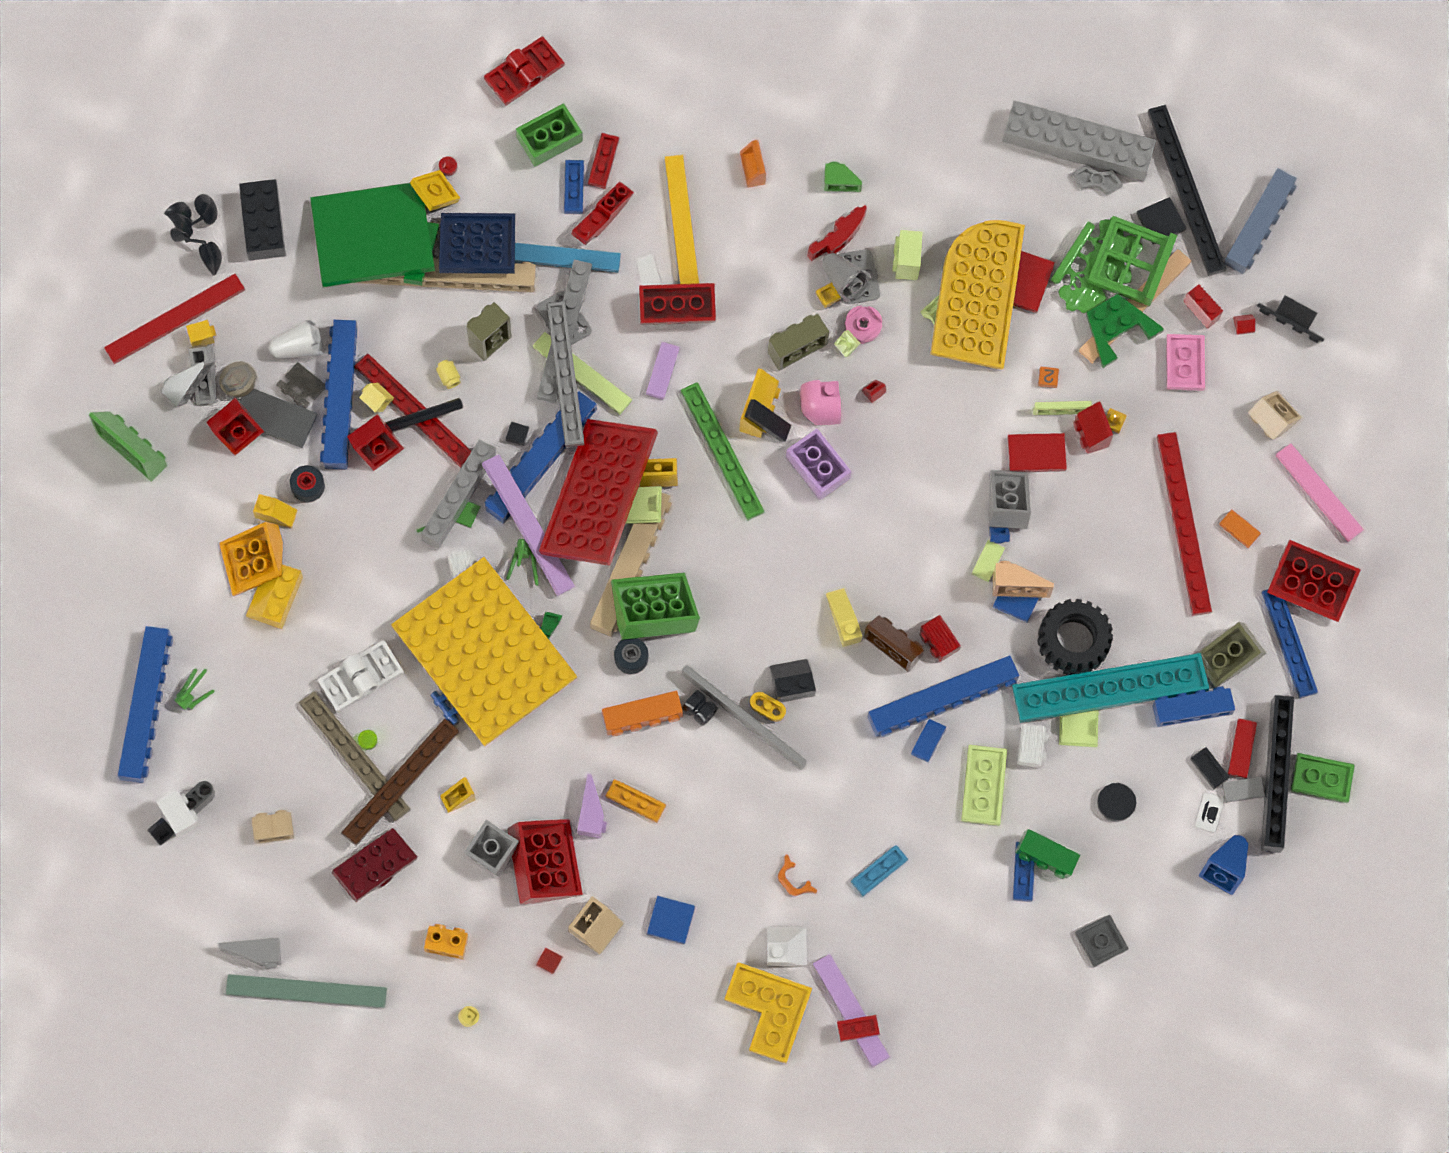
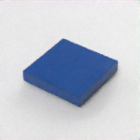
M997 596L993 608L1028 623L1039 598Z
M657 896L647 935L685 945L695 906Z

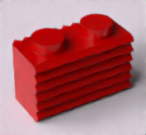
M1198 284L1186 294L1183 302L1208 329L1220 320L1223 309L1216 304V301H1213V298L1206 293V290H1203L1204 287Z
M941 615L920 627V638L924 643L927 642L929 644L932 656L935 659L938 658L940 662L960 650V643Z

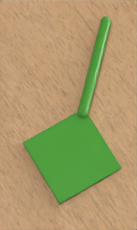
M468 502L456 522L471 528L481 506ZM425 526L417 529L416 531L418 533L422 532Z

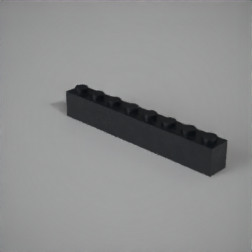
M1274 695L1271 700L1261 851L1281 853L1285 846L1294 697Z

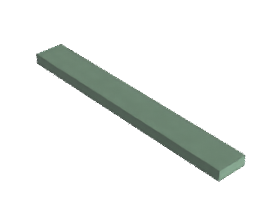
M228 974L226 995L385 1008L387 987Z

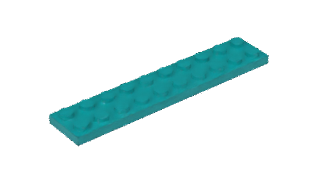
M1201 653L1012 685L1020 723L1153 701L1162 696L1171 698L1180 693H1187L1188 695L1194 694L1198 690L1209 691Z

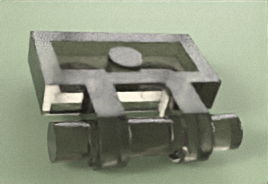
M299 362L285 375L289 382L284 383L280 380L276 385L283 394L289 395L294 399V403L304 408L310 405L306 400L308 396L315 400L325 390V383ZM295 386L302 391L300 394L293 390Z

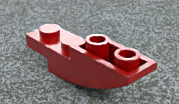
M619 181L596 204V208L572 230L571 235L584 245H587L594 237L597 238L614 220L633 196L634 192Z
M866 205L858 206L848 216L838 218L834 224V232H829L820 242L815 241L809 246L807 256L811 262L826 252L828 254H837L854 238L866 216Z

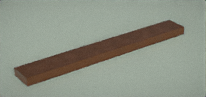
M444 719L345 827L341 834L357 846L459 734V730Z

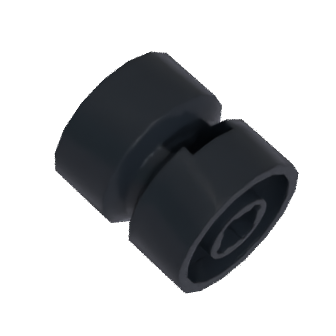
M697 690L687 699L682 706V710L689 716L695 715V721L703 727L712 719L718 707L713 702H706V696Z

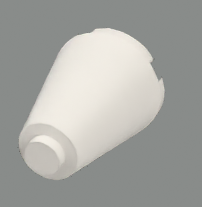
M312 318L272 339L271 344L268 345L270 354L276 358L323 355L321 352L323 350V343L320 332L313 327V325H316L315 321Z

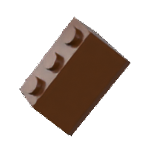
M878 615L866 626L864 638L909 673L923 656V646L915 640H910L907 637V633L902 629H896L892 626L893 623L888 618H882Z

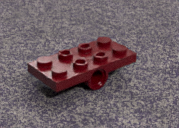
M392 828L337 866L331 873L357 903L376 888L380 889L389 883L397 873L416 861L418 856L397 831Z

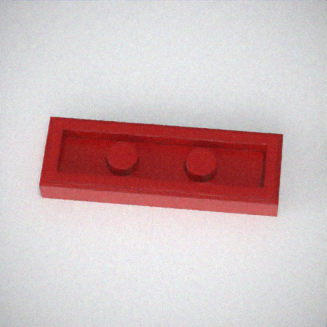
M601 133L588 185L606 189L620 137Z
M1237 719L1228 775L1247 779L1257 722Z

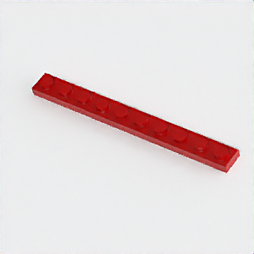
M1176 432L1158 434L1157 442L1192 616L1211 614L1212 608Z

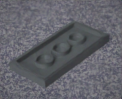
M256 389L243 396L240 401L264 430V434L303 448L318 416L316 412Z

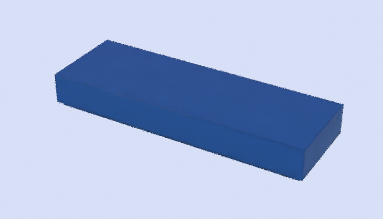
M565 160L564 214H583L584 160Z
M1016 841V844H1015V850H1016V848H1017V846H1018V844H1019V842H1017V841ZM1015 853L1013 900L1032 902L1035 862L1024 861Z

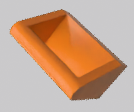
M753 140L740 151L747 188L765 185L766 171L759 141Z

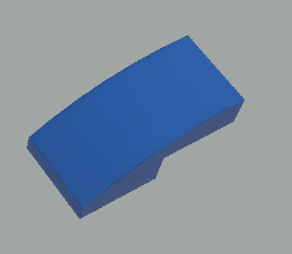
M929 719L911 755L929 763L946 731V726Z

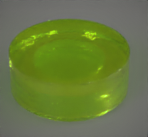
M364 730L358 736V743L362 749L372 750L376 747L378 738L372 730Z

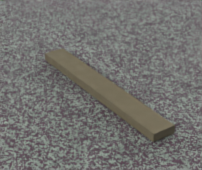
M315 691L312 692L299 704L375 796L388 780ZM400 798L387 813L396 822L411 809Z

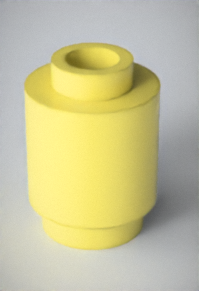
M443 360L438 363L436 371L443 385L447 389L458 386L461 383V377L453 361Z

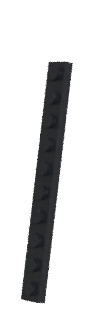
M1166 104L1150 108L1147 113L1207 275L1211 276L1225 272L1227 269Z

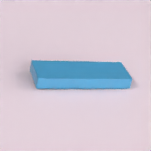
M895 845L851 880V883L864 897L909 859Z

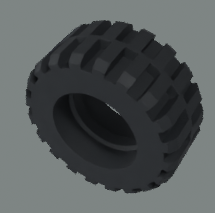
M1067 599L1063 604L1060 602L1055 604L1054 608H1050L1046 613L1038 630L1037 643L1040 646L1039 652L1041 656L1046 657L1044 661L1048 665L1050 663L1053 664V669L1057 672L1059 669L1063 670L1065 675H1069L1070 672L1081 674V672H1091L1092 669H1097L1106 659L1112 646L1113 634L1111 632L1113 628L1111 623L1108 624V616L1101 614L1102 609L1099 606L1094 608L1092 607V602L1087 601L1085 604L1082 603V599H1076L1075 602ZM1069 622L1084 625L1093 637L1091 647L1084 652H1072L1064 648L1057 637L1058 629L1061 625Z

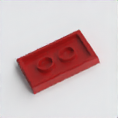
M1021 251L1014 306L1034 313L1038 312L1055 262Z
M1065 433L1008 434L1009 471L1049 472L1067 470Z

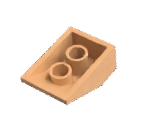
M1009 561L996 563L993 572V596L1051 597L1054 583L1017 564H1011Z

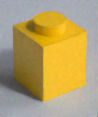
M208 320L186 325L192 347L215 343L213 337L217 336L214 325L210 326Z

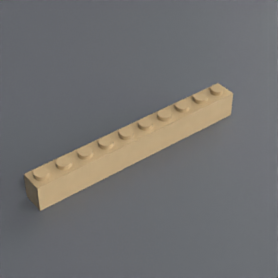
M433 257L435 271L426 272L423 285L421 286L535 292L536 265L530 262L515 264V274L439 273V259ZM404 276L357 282L363 284L420 286L404 283Z

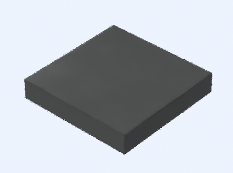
M1110 914L1075 932L1093 968L1129 950Z

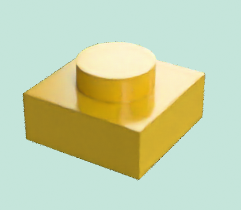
M832 282L816 290L815 294L824 308L841 300Z

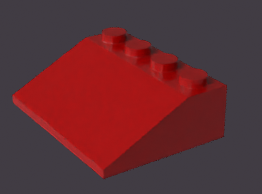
M1288 540L1267 593L1339 622L1361 569Z
M570 819L517 822L507 828L508 834L519 841L512 860L520 904L542 903L583 895Z

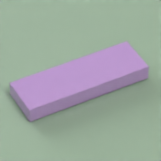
M665 342L661 343L646 395L662 400L665 399L680 350L679 346Z

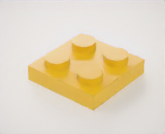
M441 170L414 177L410 181V184L429 211L458 203L460 200V196Z

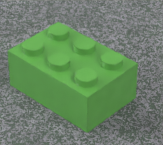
M563 103L516 128V138L534 167L583 142V132Z

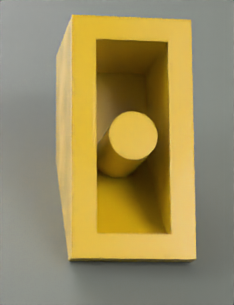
M262 494L258 495L253 510L256 519L288 528L293 527L298 512L297 509Z

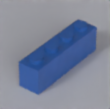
M1224 686L1216 687L1213 691L1208 692L1206 690H1198L1191 695L1180 693L1173 698L1162 696L1157 698L1152 705L1157 727L1232 715L1235 711L1231 688L1225 689Z

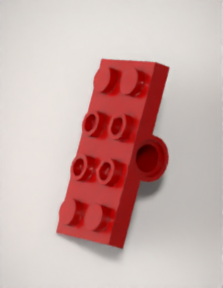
M541 36L524 49L512 51L506 57L505 62L484 75V80L507 106L565 66V62L548 41Z

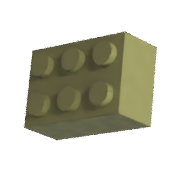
M495 302L491 305H486L482 309L481 314L471 318L466 326L469 347L483 361L487 360L512 338L510 317Z
M818 313L814 316L808 315L802 320L803 322L797 325L794 323L787 327L786 331L782 333L777 332L770 337L768 354L779 371L828 344L829 330Z

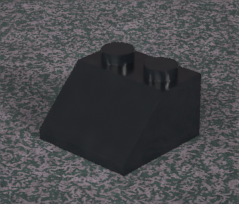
M807 659L769 666L777 701L782 703L815 696V683Z

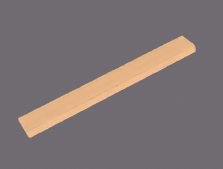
M1179 249L1169 257L1153 301L1191 263L1192 260ZM1146 282L1138 289V291L1143 292ZM1127 300L1142 312L1148 307L1134 300ZM1091 337L1078 351L1092 364L1099 358L1094 337ZM1114 339V340H1112L1111 342H1109V343H1108L1109 346H1110L1116 339Z

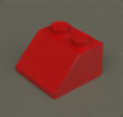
M236 398L206 421L215 436L235 456L264 432Z
M1101 401L1077 413L1075 421H1073L1075 431H1079L1081 436V447L1086 449L1087 454L1108 448L1113 438Z
M378 414L347 436L354 450L373 471L404 449L389 426Z

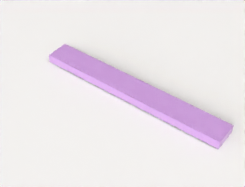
M498 454L482 463L483 468L556 595L559 596L573 589L575 585L560 559L540 554L539 549L545 533L500 455Z

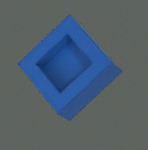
M989 526L990 542L998 544L1009 542V528Z

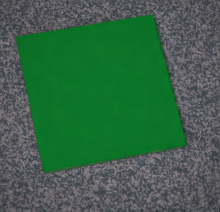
M410 183L310 197L322 287L435 271L425 204Z

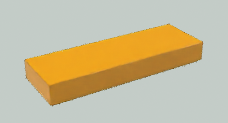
M616 779L613 780L605 795L606 798L658 823L666 808V804Z

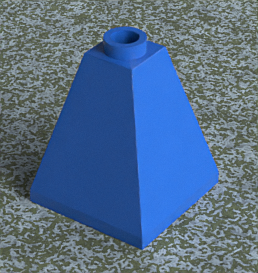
M1234 835L1210 856L1198 876L1233 895L1245 877L1249 842L1241 835Z

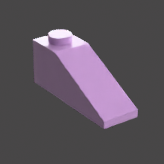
M587 774L577 833L578 835L601 838V834L606 833L607 822L604 821L603 810L592 775Z

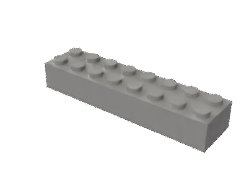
M1014 100L1002 142L1105 171L1113 170L1116 174L1144 181L1156 140Z

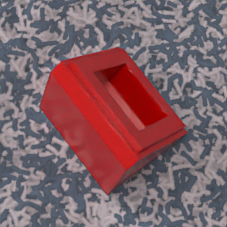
M1252 314L1233 317L1237 335L1255 333L1256 319Z
M875 379L861 391L873 403L886 393V385Z

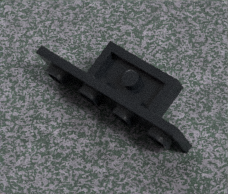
M1286 295L1276 311L1260 302L1258 303L1259 312L1264 315H1274L1277 322L1283 325L1286 323L1292 325V330L1299 334H1302V332L1309 335L1308 338L1316 343L1325 340L1324 337L1309 330L1318 312Z

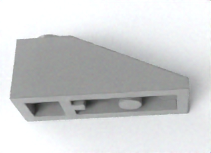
M212 344L193 346L188 349L191 367L203 361L211 359L215 361ZM215 363L195 391L197 405L216 403Z
M213 359L203 361L174 376L168 377L164 382L165 386L161 392L175 406L187 404L215 361Z
M279 938L218 943L221 951L259 966H265V969L277 968V965H282Z

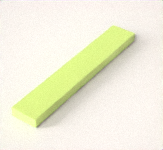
M544 332L533 345V348L546 358L551 346V336ZM572 353L576 381L621 415L632 402V399Z

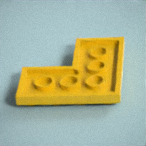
M737 962L724 1000L762 1013L749 1051L787 1064L812 988Z

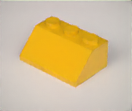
M758 368L740 419L739 430L759 438L766 431L744 417L750 399L757 400L774 412V399H778L781 388H778L779 381L763 369Z
M282 564L281 576L257 587L246 617L283 629L303 579L301 570Z

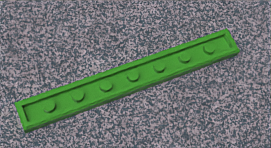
M696 382L681 389V393L747 521L764 514L765 511L699 383Z

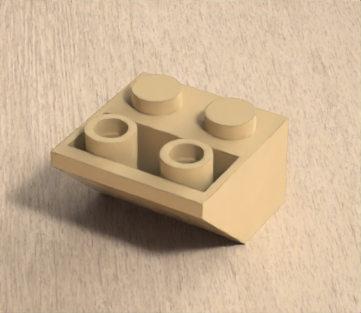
M592 896L569 925L568 932L601 955L624 923L608 907Z

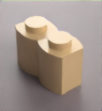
M278 810L273 815L258 813L256 817H252L255 844L294 839L291 812Z

